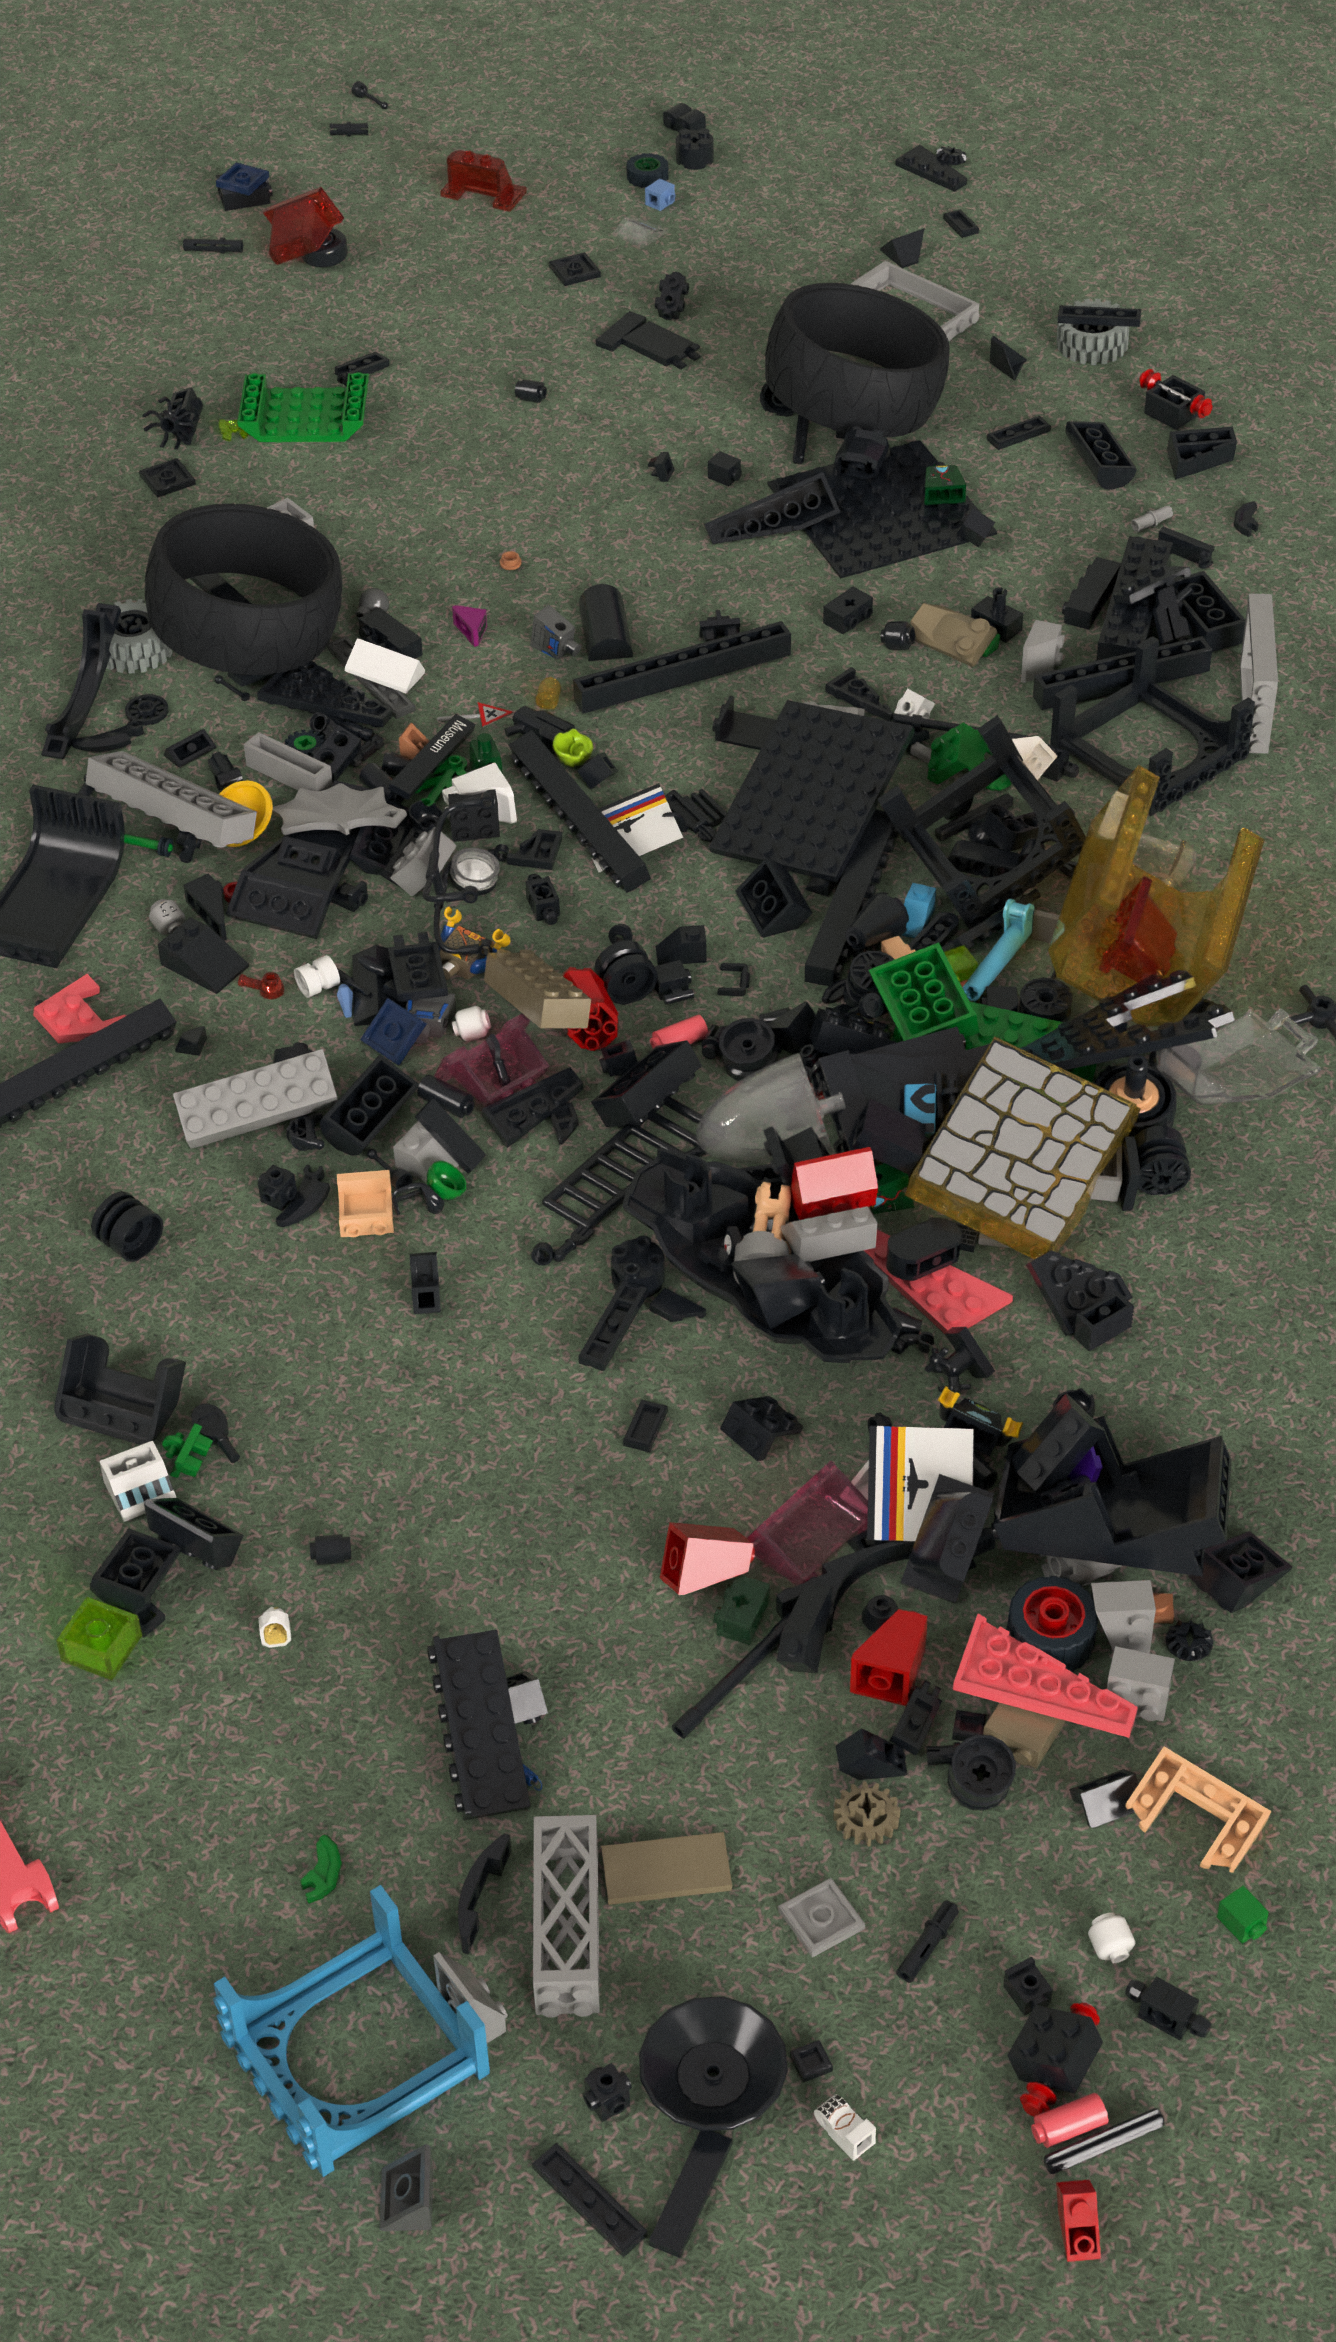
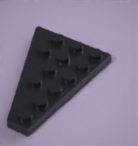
M312 660L302 667L299 666L297 669L275 673L257 692L259 701H264L271 705L278 704L287 706L290 709H301L312 714L322 712L333 717L350 720L354 723L369 724L373 727H384L392 718V708L381 704L377 699H368L365 697V692L348 684L343 679H335L332 672L322 666H318Z

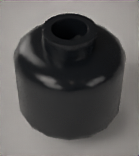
M907 621L888 622L885 628L881 630V642L885 644L888 650H908L911 644L915 642V629Z

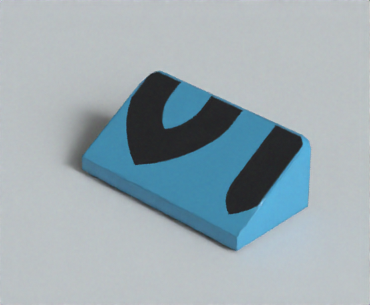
M906 1084L904 1086V1115L925 1124V1136L928 1139L935 1133L936 1085Z

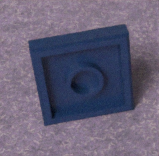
M236 162L216 180V187L250 196L269 178V171Z
M387 998L360 1040L395 1064L400 1065L427 1023Z

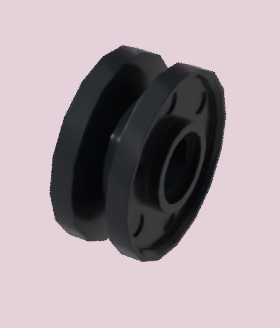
M1045 977L1033 979L1021 989L1019 1013L1066 1022L1071 1017L1073 994L1066 984L1057 979Z

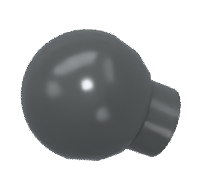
M378 588L365 590L360 596L359 609L355 613L356 617L360 618L379 607L387 612L389 609L388 596Z

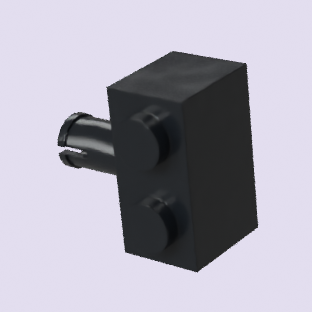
M998 587L993 590V598L987 596L971 608V618L987 620L990 626L996 628L997 633L1000 635V640L1007 643L1022 631L1023 613L1006 605L1007 590Z

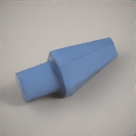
M341 984L337 997L344 1016L347 1018L352 1016L353 992L346 984Z

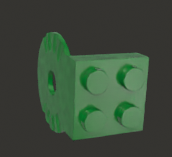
M963 722L950 729L944 735L937 737L931 744L932 751L928 764L927 779L935 784H940L964 768L971 771L985 761V753L990 755L991 753L978 730ZM1004 774L985 788L992 791H1001L1012 783Z

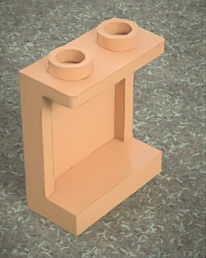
M381 1170L337 1174L341 1237L394 1233L390 1171Z

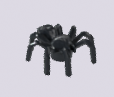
M164 396L158 402L166 401L168 411L165 409L159 414L157 411L149 410L143 414V417L154 414L160 420V423H151L144 428V431L147 432L153 427H161L165 434L160 447L164 448L169 433H173L177 438L174 449L178 450L181 441L186 445L191 444L196 431V427L192 424L194 414L187 411L180 416L177 415L182 407L180 399L172 402L173 405L178 404L174 413H172L170 399ZM190 416L189 422H180L184 417Z

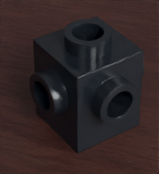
M272 1165L258 1179L260 1201L278 1210L283 1211L297 1193L295 1175L287 1169Z
M613 2063L605 2067L595 2068L584 2078L585 2093L582 2094L587 2107L591 2111H595L602 2122L614 2115H618L630 2106L629 2090L632 2089L630 2080L623 2071L618 2072Z

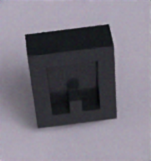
M361 881L354 887L344 882L335 890L331 902L355 912L360 906L365 905L368 900L367 883Z

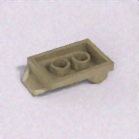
M927 603L921 605L910 623L915 629L918 643L971 667L976 665L997 635L996 628L990 626L989 622L985 619H973L944 606Z

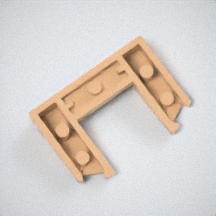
M1163 1747L1127 1801L1125 1807L1127 1809L1132 1808L1141 1820L1138 1826L1145 1833L1174 1791L1226 1822V1824L1205 1855L1200 1867L1204 1869H1210L1211 1865L1229 1867V1872L1233 1873L1263 1829L1271 1811L1168 1748Z

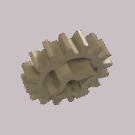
M863 1782L862 1788L859 1789L855 1784H852L850 1793L842 1790L841 1799L835 1800L833 1820L836 1821L837 1831L844 1830L843 1838L845 1840L853 1836L855 1838V1845H858L861 1840H865L866 1845L871 1846L874 1839L879 1844H882L883 1835L892 1838L893 1829H898L900 1807H897V1797L890 1798V1790L888 1788L882 1792L879 1791L878 1783L873 1788H868L867 1782ZM865 1809H867V1814H869V1818H867L866 1813L864 1811Z

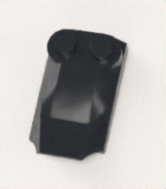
M128 1528L92 1577L91 1588L94 1590L95 1595L105 1602L132 1612L146 1610L150 1606L151 1596L181 1553V1547Z

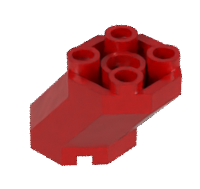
M569 967L562 973L563 977L573 982V985L578 989L583 990V993L591 998L588 1027L567 1028L568 1036L582 1049L596 1051L597 1049L604 1048L618 1036V1011L605 989V982L591 968L576 969V967Z

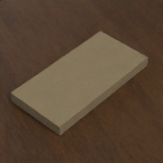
M724 1832L601 1846L608 1905L732 1891Z

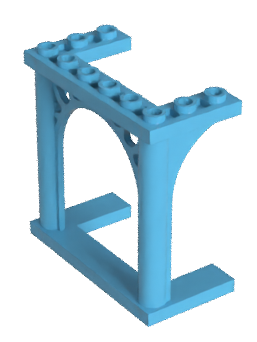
M381 1885L370 1891L376 1933L279 1990L258 1996H245L236 1993L226 1977L214 1983L216 1997L213 1998V2002L219 2011V2014L216 2016L223 2029L220 2031V2035L229 2049L234 2046L238 2052L236 2058L243 2071H251L255 2077L252 2079L258 2093L261 2096L267 2094L271 2100L269 2106L278 2121L282 2118L288 2125L286 2132L293 2144H301L305 2150L303 2157L311 2170L317 2168L323 2177L334 2171V2160L473 2074L479 2080L490 2074L485 2024L468 2001L456 2007L457 2015L402 1942L398 1907ZM391 1960L454 2045L456 2051L388 2093L369 2102L355 2105H337L311 2096L295 2081L287 2063V2045L294 2026L311 2007ZM284 2022L285 2028L281 2031L277 2029L279 2024ZM263 2037H273L279 2040L280 2044L274 2049H263L257 2045V2042ZM276 2057L280 2061L279 2064L273 2066L270 2058ZM290 2083L293 2086L290 2089H286L285 2085ZM320 2113H329L332 2117L331 2123H326ZM343 2114L348 2115L350 2118L343 2119V2124L339 2126V2116Z

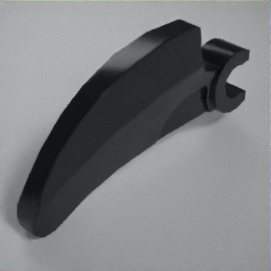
M137 719L129 721L126 726L94 736L75 738L71 742L72 747L79 750L92 752L110 751L130 745V738L143 735L144 731L143 726L139 725Z
M307 1164L304 1167L302 1183L291 1203L276 1218L277 1226L286 1227L300 1222L315 1213L322 1206L330 1192L329 1183L320 1182L325 1177L323 1166H319L318 1170L313 1173L310 1165Z

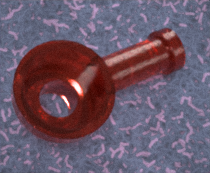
M275 972L264 974L262 980L246 977V975L241 974L238 980V986L260 990V995L269 1000L281 997L285 991L282 980Z

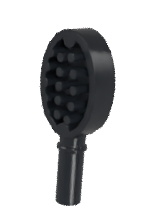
M201 1404L195 1407L191 1415L192 1425L194 1426L195 1423L201 1425L200 1434L213 1440L212 1444H217L231 1463L237 1462L240 1459V1455L227 1437L229 1428L223 1411L211 1404Z

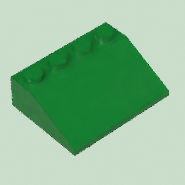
M939 942L869 969V974L903 1041L953 1027H958L959 1033H962L965 1038L980 1033L976 1013Z

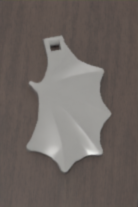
M342 783L324 791H311L299 788L293 800L283 805L274 806L272 810L274 816L280 817L283 820V826L281 827L283 835L309 830H337L347 835L353 828L370 825L396 828L407 816V812L404 809H399L386 803L384 787L358 791Z

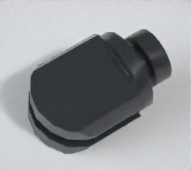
M711 1026L701 1045L704 1057L714 1059L721 1055L719 1047L720 1036L727 1026Z

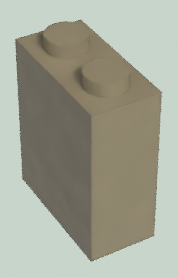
M999 1703L985 1724L983 1735H991L1002 1740L1011 1749L1016 1762L1037 1769L1066 1721Z

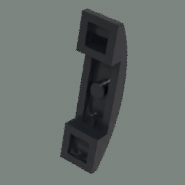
M504 1833L481 1853L470 1869L462 1887L458 1906V1924L461 1947L465 1954L470 1953L480 1929L478 1912H475L474 1909L490 1873L501 1876L511 1854V1838L508 1834Z

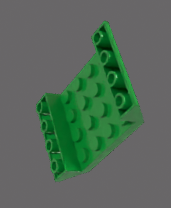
M359 372L348 374L346 388H267L266 374H245L237 424L259 442H345L363 426L369 374Z

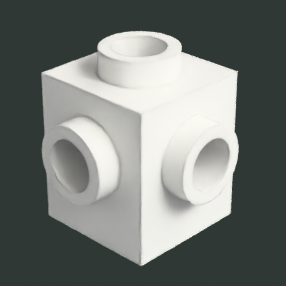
M907 688L904 696L898 701L894 713L912 716V714L922 715V718L929 719L930 712L935 703Z

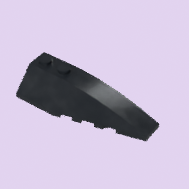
M822 472L705 523L704 526L712 544H719L801 530L840 513V510Z

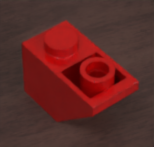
M1089 2179L1056 2182L1058 2214L1067 2262L1101 2259L1097 2196Z

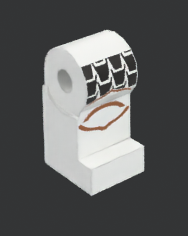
M833 2095L814 2111L818 2123L853 2161L875 2144L876 2127L868 2119L863 2120L841 2096Z

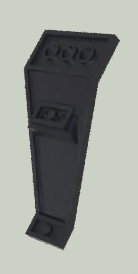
M334 780L332 785L333 787L342 783L358 791L371 790L370 788ZM360 827L351 829L347 835L337 830H309L284 835L242 869L226 915L230 918L317 939L332 896L350 861L349 856ZM294 854H298L297 858L292 859ZM316 859H320L318 864H313Z

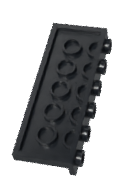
M497 1629L440 1639L439 1636H433L431 1646H427L429 1663H435L437 1675L432 1676L435 1693L441 1694L442 1704L438 1705L440 1722H446L448 1734H443L445 1751L446 1753L451 1752L453 1764H449V1774L451 1782H457L458 1794H454L457 1813L462 1812L464 1821L529 1809L530 1800Z

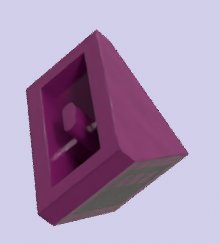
M459 605L452 606L453 624L474 647L478 646L487 628L486 610Z

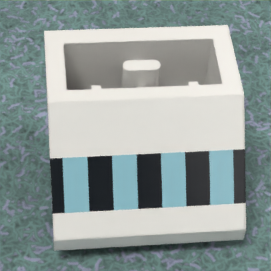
M153 1441L99 1461L104 1483L124 1522L146 1514L144 1507L146 1499L176 1498L163 1459Z

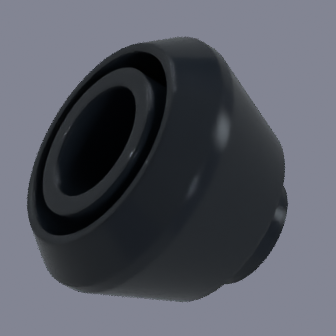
M875 1596L864 1607L862 1621L869 1630L876 1632L899 1607L889 1596Z

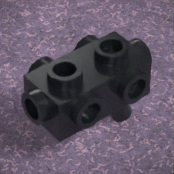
M672 272L671 275L666 274L665 280H660L659 291L661 295L655 299V309L658 310L659 317L665 320L679 319L680 312H684L685 308L684 297L689 293V283H687L686 277L679 272Z

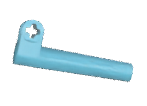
M1011 898L1007 900L1003 910L1004 934L962 987L968 1000L976 1001L986 990V986H989L1032 934L1035 911L1033 904L1028 903L1024 905L1015 902Z

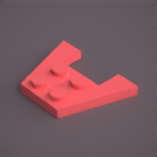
M88 974L34 1007L33 1014L57 1043L79 1042L124 1018L126 1015L124 1014L105 1021L98 1017L83 1000L100 993V987Z

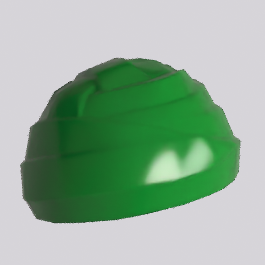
M436 1161L429 1167L426 1175L427 1185L443 1200L455 1199L466 1191L464 1176L452 1164L445 1161Z

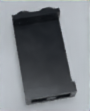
M729 696L726 704L721 706L719 717L714 719L712 731L715 732V741L761 750L776 720L734 711V697Z

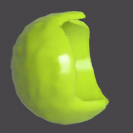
M571 729L566 733H558L553 741V748L558 759L569 767L583 765L591 757L594 749L590 738L582 735L576 729Z

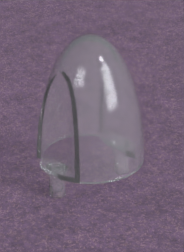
M796 1053L759 1069L722 1093L702 1115L697 1125L696 1138L701 1149L717 1159L733 1163H770L773 1160V1156H769L763 1142L767 1141L763 1130L773 1126L782 1140H785L812 1127L825 1148L830 1150L832 1147L822 1118H824L825 1114L845 1109L846 1106L841 1092L818 1100L823 1098L824 1095L816 1097L812 1083L809 1082L800 1053Z

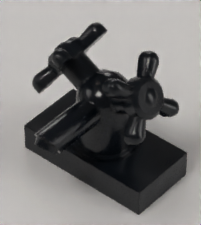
M952 1327L945 1335L955 1351L946 1359L944 1356L948 1353V1348L944 1347L940 1352L939 1349L932 1348L929 1364L925 1367V1371L928 1373L931 1371L934 1373H944L948 1377L949 1385L947 1387L954 1393L971 1389V1384H960L959 1376L967 1369L975 1378H988L995 1372L967 1327ZM938 1386V1391L942 1392L945 1386Z

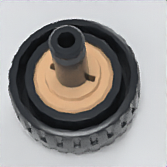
M1133 1055L1128 1059L1127 1063L1118 1064L1106 1069L1094 1081L1093 1087L1098 1090V1093L1096 1095L1090 1094L1093 1099L1090 1121L1091 1124H1101L1106 1130L1114 1132L1115 1137L1113 1141H1122L1123 1146L1125 1137H1134L1146 1128L1152 1126H1173L1177 1105V1094L1174 1085L1164 1073L1149 1066L1148 1060L1144 1056ZM1101 1092L1127 1104L1130 1108L1116 1130L1109 1128L1103 1122L1095 1121L1093 1116L1094 1107Z

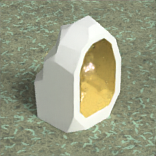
M270 1607L259 1617V1629L263 1646L269 1648L286 1646L292 1641L289 1617L282 1609Z

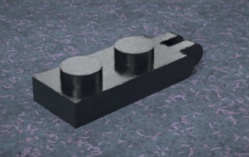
M927 1680L923 1682L921 1688L915 1686L889 1740L915 1756L919 1752L942 1703V1700L937 1698L941 1688L935 1686L932 1693H928L927 1690L931 1683Z

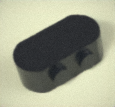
M932 1218L890 1236L886 1255L887 1270L899 1279L915 1281L956 1263L960 1257L962 1238L960 1228L947 1219Z

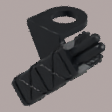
M676 790L666 794L665 798L672 812L664 813L662 817H674L680 832H687L689 828L695 834L698 833V837L706 841L707 839L711 842L716 831L711 826H708L707 820Z

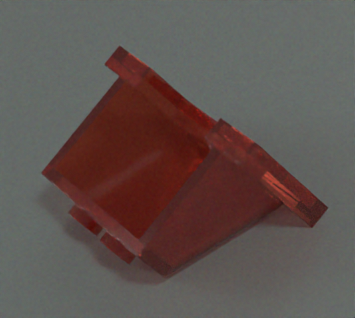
M463 150L454 151L447 157L448 183L441 189V197L459 200L466 191L496 197L492 202L493 208L511 212L526 194L525 186L513 184L507 167L500 158Z
M322 187L265 208L263 214L272 224L269 255L275 264L279 265L317 251L333 226L343 221V215Z
M1146 876L1141 878L1119 904L1114 921L1121 925L1116 939L1103 953L1098 969L1108 974L1113 968L1136 982H1140L1155 973L1163 978L1171 967L1169 960L1176 950L1174 943L1177 931L1148 894L1152 880Z

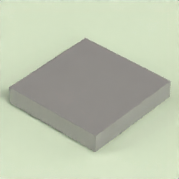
M832 1878L778 1906L779 1913L812 1958L865 1929L864 1921Z

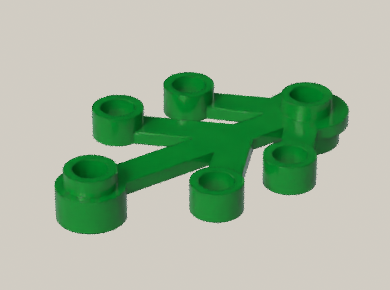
M459 755L448 757L432 775L443 772L444 774L428 779L415 793L434 787L429 796L421 800L427 806L436 803L442 794V790L452 787L454 775L459 777L466 774L467 760Z

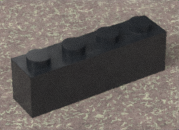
M1096 557L1092 565H1088L1086 574L1080 578L1077 589L1072 590L1070 600L1066 601L1063 605L1062 614L1064 615L1065 624L1087 630L1091 628L1114 590L1121 563Z

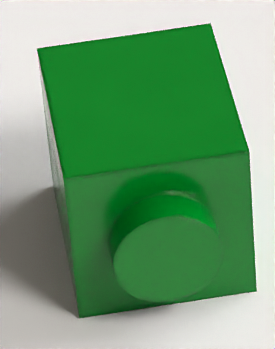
M1243 1885L1219 1902L1217 1918L1243 1944L1250 1938L1256 1940L1264 1934L1267 1929L1266 1924L1269 1911Z

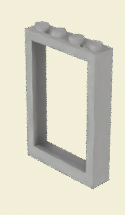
M887 261L882 262L851 283L852 285L872 288L878 291L891 285L956 315L940 326L945 332L948 341L960 332L962 333L972 324H975L979 319V303Z
M1249 593L1240 659L1242 701L1248 697L1255 701L1249 753L1268 754L1278 686L1272 594Z

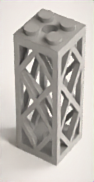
M596 1815L534 1817L533 1987L536 2015L552 2018L560 2014H575L585 2017L592 2013H600L598 1839ZM582 1859L584 1861L581 1869L574 1860ZM548 1860H560L556 1868L551 1872L546 1865ZM566 1866H568L575 1875V1878L565 1891L557 1879ZM580 1885H582L587 1893L576 1907L571 1898ZM551 1888L560 1899L556 1905L548 1895ZM544 1903L551 1912L545 1921ZM588 1905L589 1924L582 1915ZM565 1907L571 1914L568 1921L562 1914ZM557 1920L562 1929L551 1944L546 1935ZM576 1922L585 1933L582 1940L573 1930ZM568 1936L576 1949L565 1964L557 1950ZM583 1957L587 1962L586 1967L573 1970L580 1958ZM551 1960L558 1970H551L548 1964Z

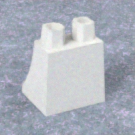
M495 762L452 779V787L442 790L444 801L449 805L448 794L476 795L487 790L496 789L499 822L509 824L517 822L513 791Z

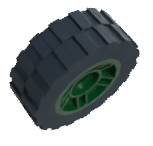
M643 153L635 155L627 161V180L633 186L646 188L658 179L667 181L669 178L668 161L663 156Z

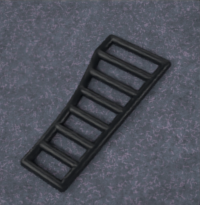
M666 1097L662 1100L663 1104L659 1108L645 1115L646 1119L637 1125L627 1124L545 1196L542 1204L577 1226L582 1225L584 1228L593 1229L609 1213L623 1203L626 1190L630 1189L631 1184L624 1189H620L594 1174L591 1170L599 1163L632 1183L635 1172L607 1157V1155L614 1149H617L643 1165L655 1160L624 1142L631 1134L657 1149L663 1147L685 1156L690 1153L700 1157L711 1152L729 1135V1131L672 1097ZM665 1105L713 1132L714 1135L706 1141L656 1112ZM647 1120H650L694 1145L695 1148L683 1152L640 1126ZM580 1179H584L613 1197L603 1204L574 1187V1185ZM567 1194L596 1212L586 1219L560 1204L557 1200L562 1195Z

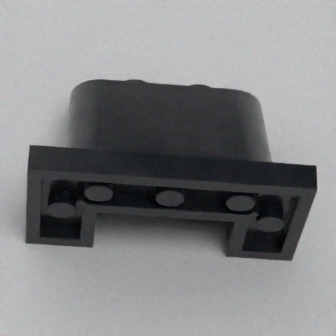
M939 1474L900 1584L955 1604L991 1507L994 1493Z

